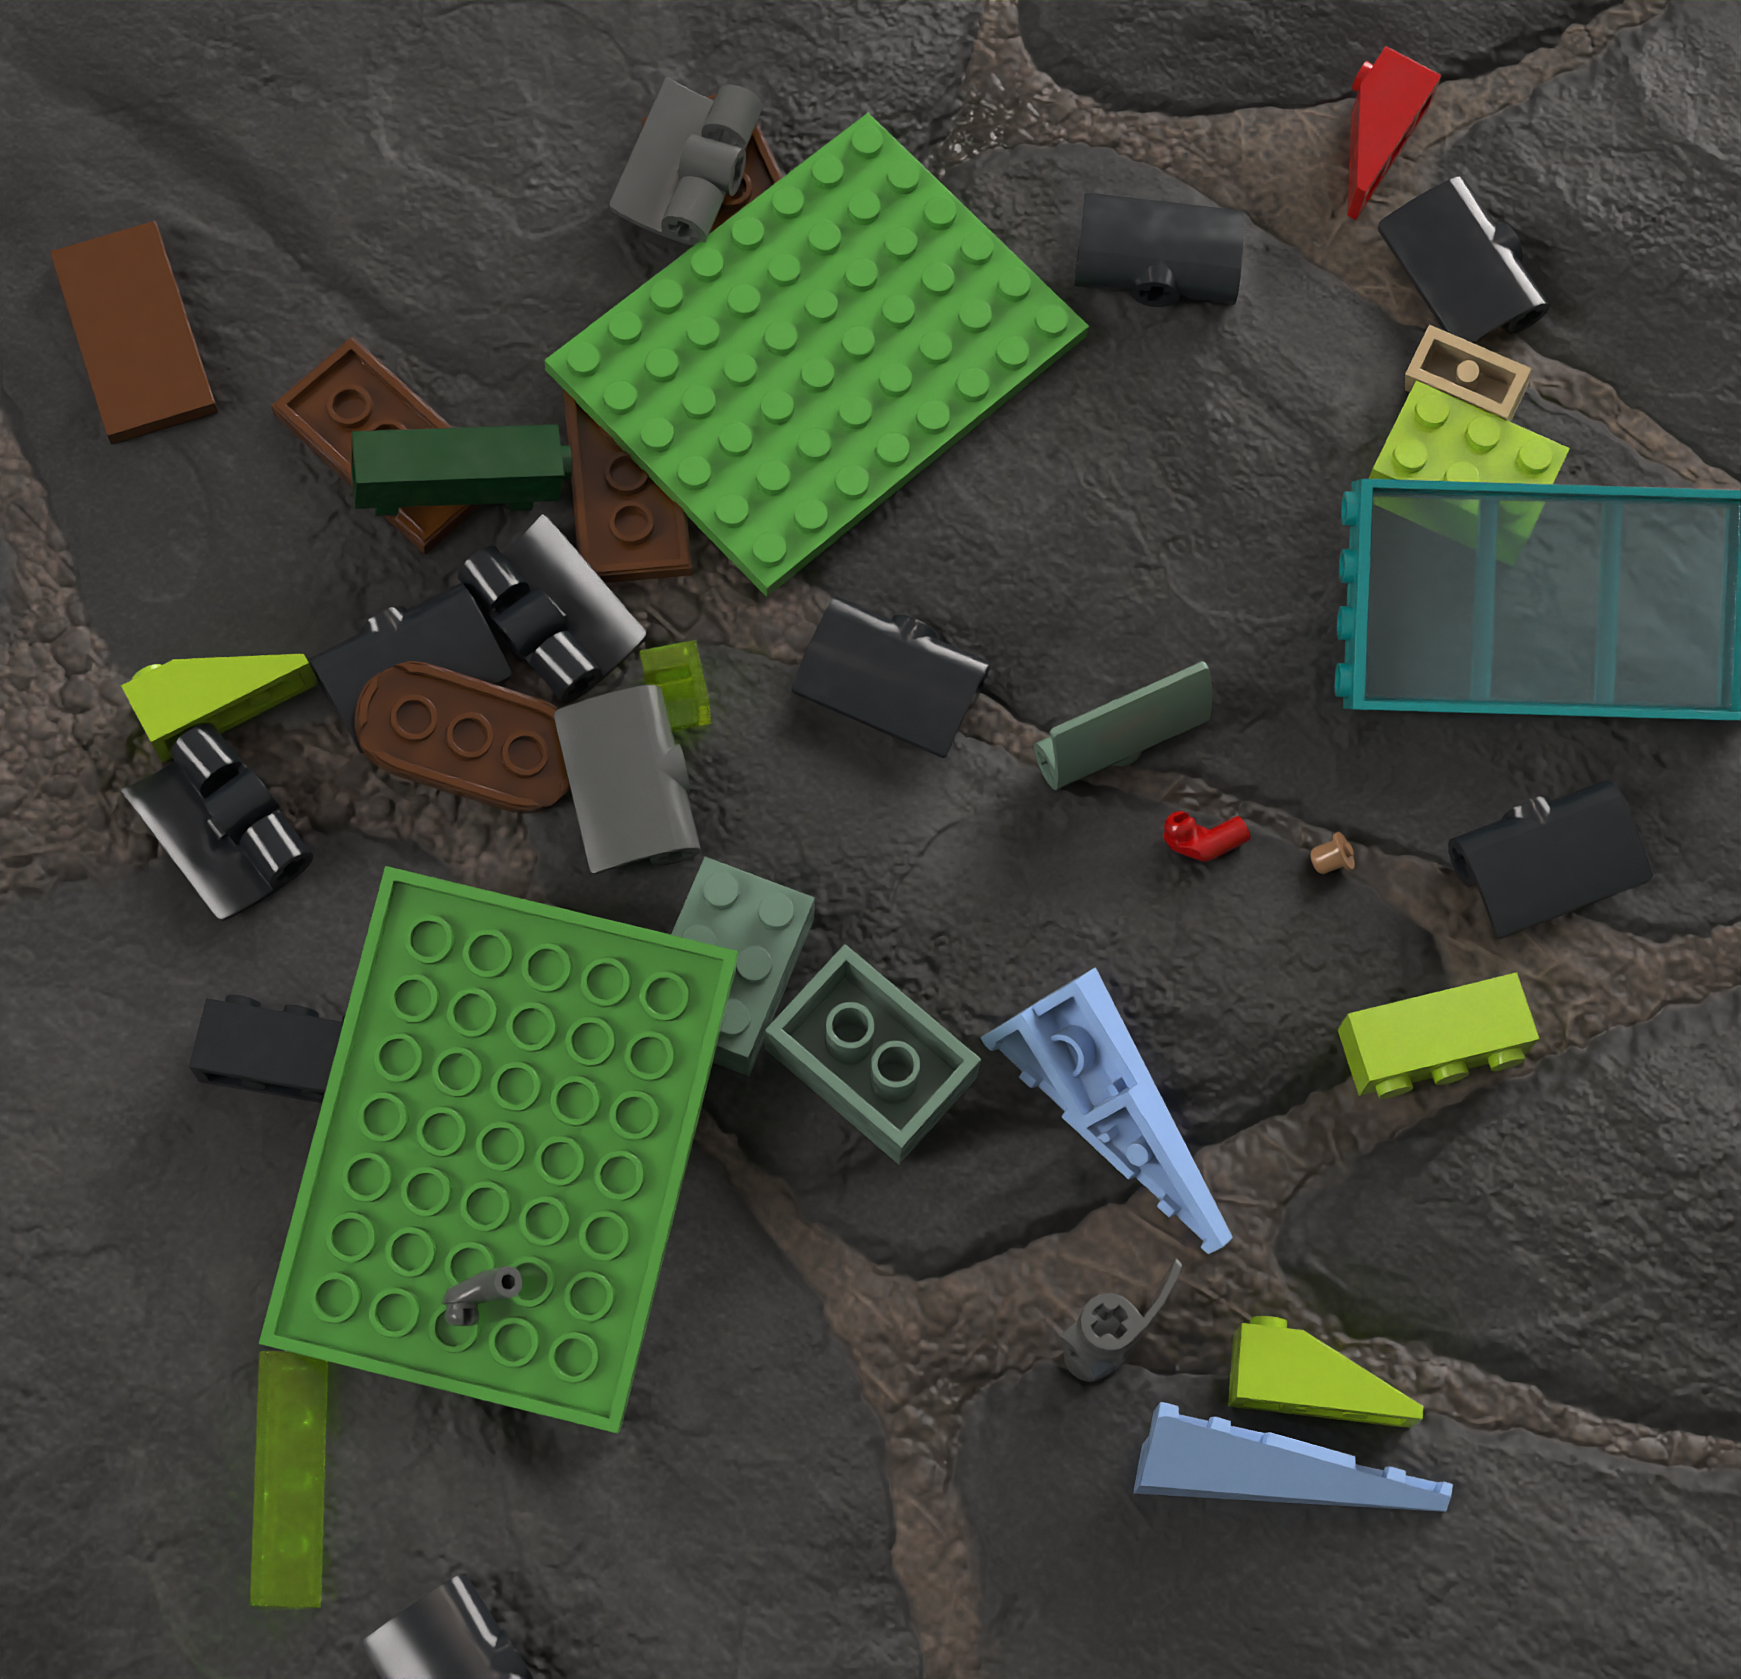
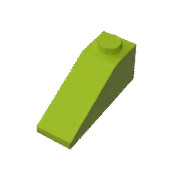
M304 654L173 659L163 665L153 664L141 669L133 676L131 681L121 685L163 763L172 758L170 751L178 738L193 727L203 723H211L221 734L316 686L317 683Z
M1254 1316L1250 1318V1324L1242 1323L1233 1334L1228 1407L1411 1428L1423 1419V1406L1306 1331L1287 1328V1320L1271 1316Z

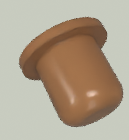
M1341 832L1334 833L1332 841L1316 846L1311 850L1312 864L1320 874H1326L1342 867L1350 871L1355 867L1352 846Z

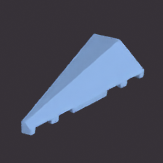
M1096 967L980 1037L990 1051L999 1049L1022 1071L1019 1078L1030 1088L1038 1086L1065 1111L1062 1118L1128 1180L1137 1178L1160 1200L1157 1207L1169 1218L1176 1215L1203 1240L1201 1248L1207 1254L1222 1248L1233 1238Z
M1160 1402L1153 1411L1149 1436L1142 1444L1133 1493L1446 1512L1453 1484L1407 1476L1405 1470L1391 1466L1385 1467L1384 1470L1357 1465L1355 1464V1456L1271 1432L1262 1433L1231 1426V1421L1218 1417H1210L1209 1421L1180 1415L1179 1406Z

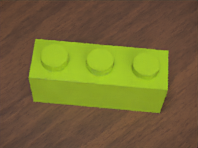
M1517 972L1349 1013L1338 1029L1358 1095L1377 1092L1379 1099L1392 1098L1407 1093L1413 1089L1412 1083L1430 1078L1434 1079L1435 1085L1452 1083L1467 1077L1470 1074L1468 1069L1489 1064L1491 1071L1512 1068L1526 1060L1524 1055L1540 1039Z

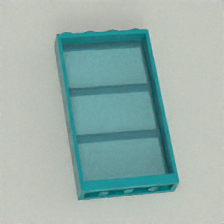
M1359 479L1352 482L1351 492L1345 491L1343 493L1341 521L1343 526H1350L1349 549H1342L1340 553L1339 579L1341 583H1348L1347 606H1340L1338 609L1337 637L1338 640H1345V663H1337L1335 670L1336 697H1343V708L1741 721V490Z

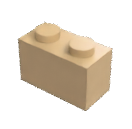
M1429 324L1405 373V391L1410 392L1417 380L1511 422L1529 386L1532 368Z

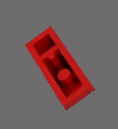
M1385 46L1374 64L1366 61L1362 65L1351 87V90L1358 94L1351 113L1347 216L1356 221L1431 106L1442 76Z

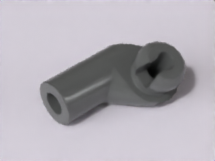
M510 1266L484 1270L448 1288L442 1304L446 1305V1322L450 1326L475 1325L480 1319L478 1304L514 1297L520 1292L522 1277L519 1271Z

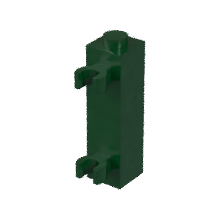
M558 424L352 431L350 465L355 509L375 508V517L398 516L399 507L509 503V511L533 510L534 502L559 501L563 480H570L572 477L570 446H561Z

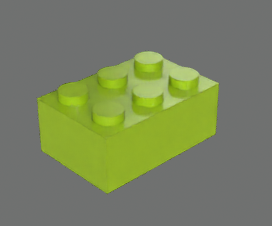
M1416 380L1371 471L1369 479L1553 484L1570 448ZM1373 497L1374 505L1476 550L1478 500ZM1497 501L1496 560L1513 567L1545 502Z

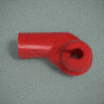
M1184 811L1174 812L1167 816L1164 821L1165 831L1163 838L1172 851L1202 862L1212 861L1251 840L1248 827L1240 816H1235L1211 829L1196 824L1195 819L1190 817L1188 812Z

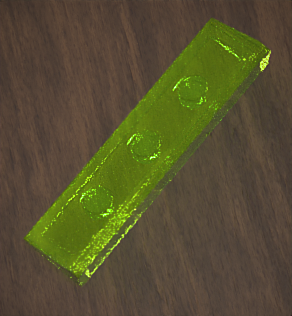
M285 1351L259 1352L250 1605L257 1610L321 1608L328 1361Z

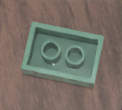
M704 857L671 935L739 951L740 954L713 1063L750 1076L765 1040V1029L772 1023L813 924L815 898Z
M846 944L842 946L765 1029V1050L897 1164H900L977 1079L981 1059Z

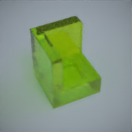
M696 640L639 651L644 684L661 687L672 731L711 724L710 702Z

